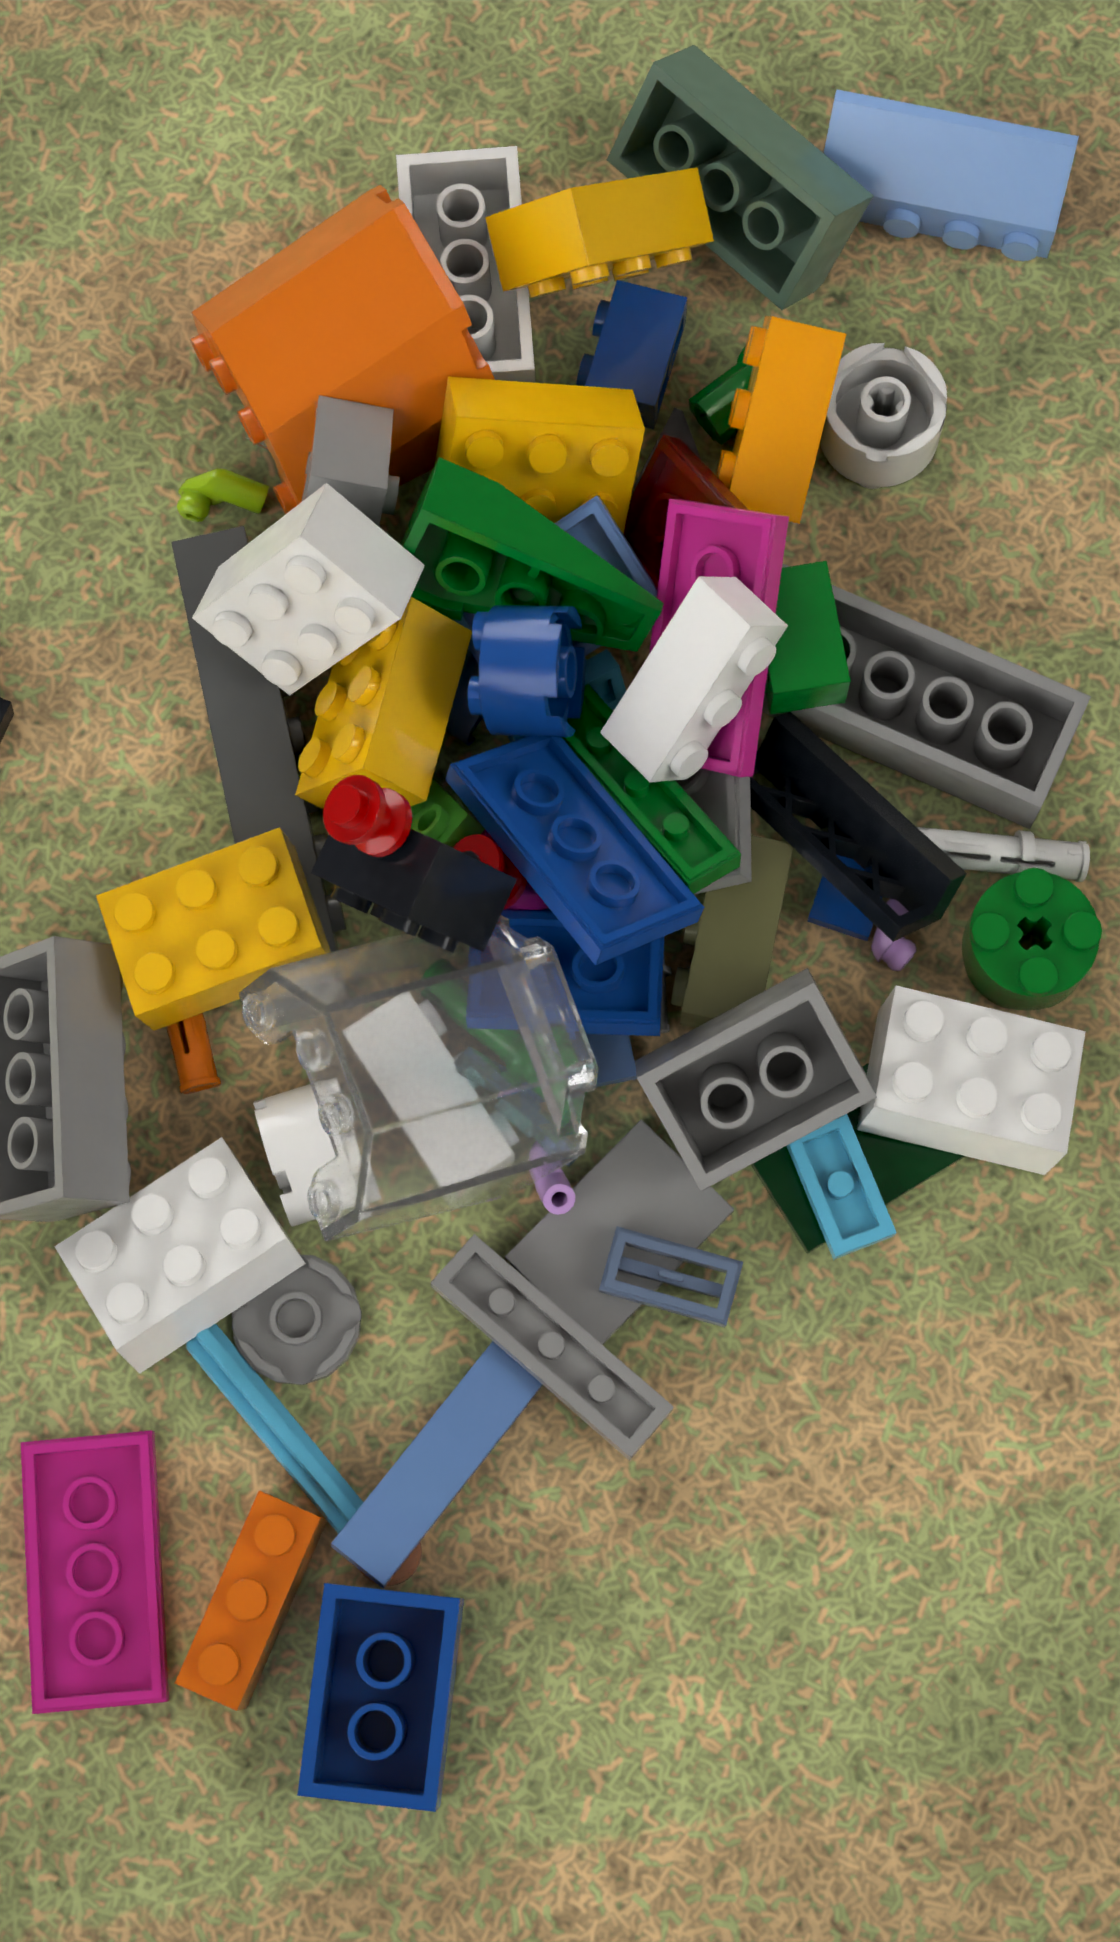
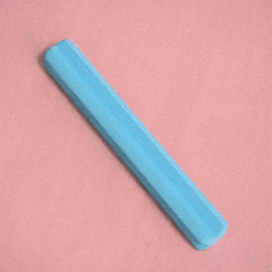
M214 1324L199 1332L196 1337L186 1343L188 1352L339 1534L363 1504V1501L256 1371L248 1364L218 1325Z

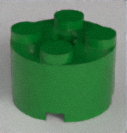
M1035 867L1008 875L998 880L984 892L965 926L962 938V956L967 976L974 987L985 998L1000 1007L1025 1011L1053 1007L1066 999L1076 989L1092 967L1099 950L1102 927L1090 901L1079 888L1068 880ZM1032 933L1040 939V943L1026 950L1021 947L1019 941L1022 937L1025 938Z

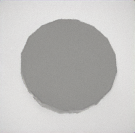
M300 1254L306 1264L232 1312V1329L237 1350L253 1370L277 1383L305 1385L329 1377L348 1361L360 1338L362 1311L355 1288L336 1266L314 1255Z

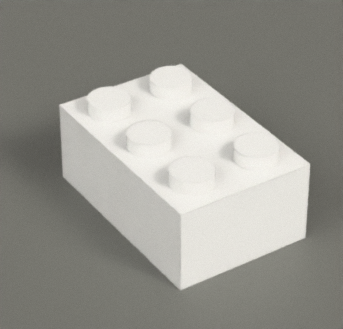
M326 483L218 567L192 619L213 634L219 642L228 646L262 673L268 681L277 685L290 696L400 620L425 565Z
M896 985L878 1011L867 1070V1077L877 1098L861 1106L857 1130L1045 1175L1067 1154L1086 1031Z
M223 1137L129 1197L130 1202L117 1205L54 1246L114 1348L139 1374L196 1337L202 1330L211 1327L306 1264Z

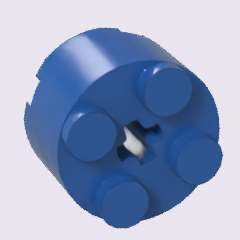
M495 605L489 612H476L472 625V639L475 650L480 651L479 676H471L468 685V707L471 715H483L485 725L492 735L573 736L575 729L567 723V719L580 718L586 671L585 647L572 646L570 629H582L581 619L575 607Z

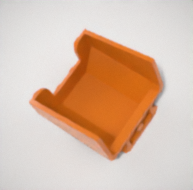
M381 185L370 189L191 312L198 331V335L190 339L193 349L205 371H213L225 395L236 391L245 407L237 411V414L253 445L262 441L266 444L275 461L282 482L274 486L273 490L285 514L302 502L307 476L305 474L307 459L313 446L315 416L319 395L394 409L389 475L400 477L399 486L432 470L435 466L448 376L495 380L489 364L483 358L467 329L472 326V323L461 298L405 203L399 198L392 201L387 190Z

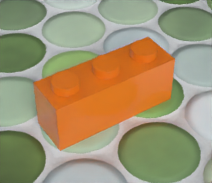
M258 1491L174 1684L233 1710L247 1709L327 1523L325 1518L268 1493Z

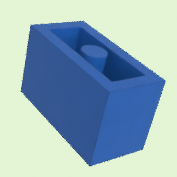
M617 280L611 301L601 300L598 305L592 335L599 337V341L594 355L584 354L578 371L576 385L633 389L644 427L655 429L686 324L687 297Z

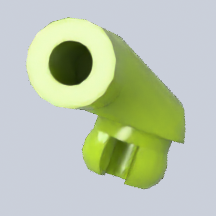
M216 468L185 480L178 490L181 498L177 503V511L185 519L202 522L209 515L211 505L227 502L259 514L264 505L269 486L227 469Z

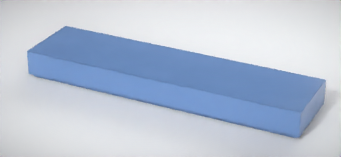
M492 1341L332 1541L331 1547L384 1589L543 1385Z

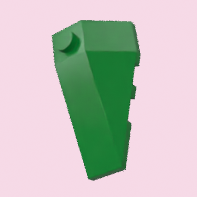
M440 457L417 501L400 543L401 546L425 565L411 597L453 620L461 621L464 612L471 614L489 612L495 605L573 606L579 613L582 629H570L572 641L637 652L660 616L664 605L662 601L500 483Z

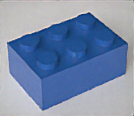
M324 1583L297 1796L433 1812L438 1810L441 1806L464 1599Z

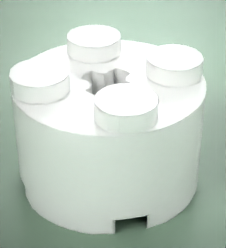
M885 343L867 344L846 354L839 363L820 445L825 457L835 470L847 479L868 489L898 485L918 475L933 458L944 425L947 409L945 381L940 371L930 359L919 351L906 346L903 351L894 348H884Z
M341 1076L331 1080L327 1078L253 1102L256 1109L254 1111L272 1174L275 1175L278 1186L284 1193L280 1195L291 1227L365 1204L367 1200L379 1197L362 1145V1138Z

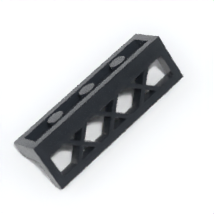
M787 712L774 717L756 753L754 774L760 772L777 789L760 785L750 777L751 808L893 942L940 920L967 873L793 713ZM792 814L811 819L821 830L802 825ZM836 855L853 859L864 871L847 867ZM881 896L897 900L909 912L899 916L881 899Z

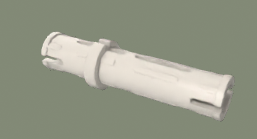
M917 827L963 870L1007 873L1011 875L1035 867L1044 869L1048 873L1058 875L1064 879L1075 880L1076 882H1083L1088 873L1090 849L1086 841L1071 842L1039 839L1034 837L1033 832L1018 830L1014 836L964 830Z

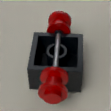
M351 775L339 781L330 791L325 801L323 821L329 835L311 873L335 884V888L330 896L331 898L366 914L373 902L374 905L370 914L377 917L379 921L414 937L419 930L417 937L451 953H454L458 942L484 952L502 911L518 901L527 884V880L494 840L484 835L474 834L464 837L452 848L411 829L412 810L408 800L402 794L392 789L381 788L376 781L363 775Z

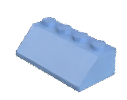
M836 89L824 154L874 195L859 222L883 226L887 233L895 237L911 238L920 233L940 237L945 244L952 248L967 250L981 245L1001 249V252L1010 259L1029 261L1036 256L1048 257L1056 233L1079 136Z

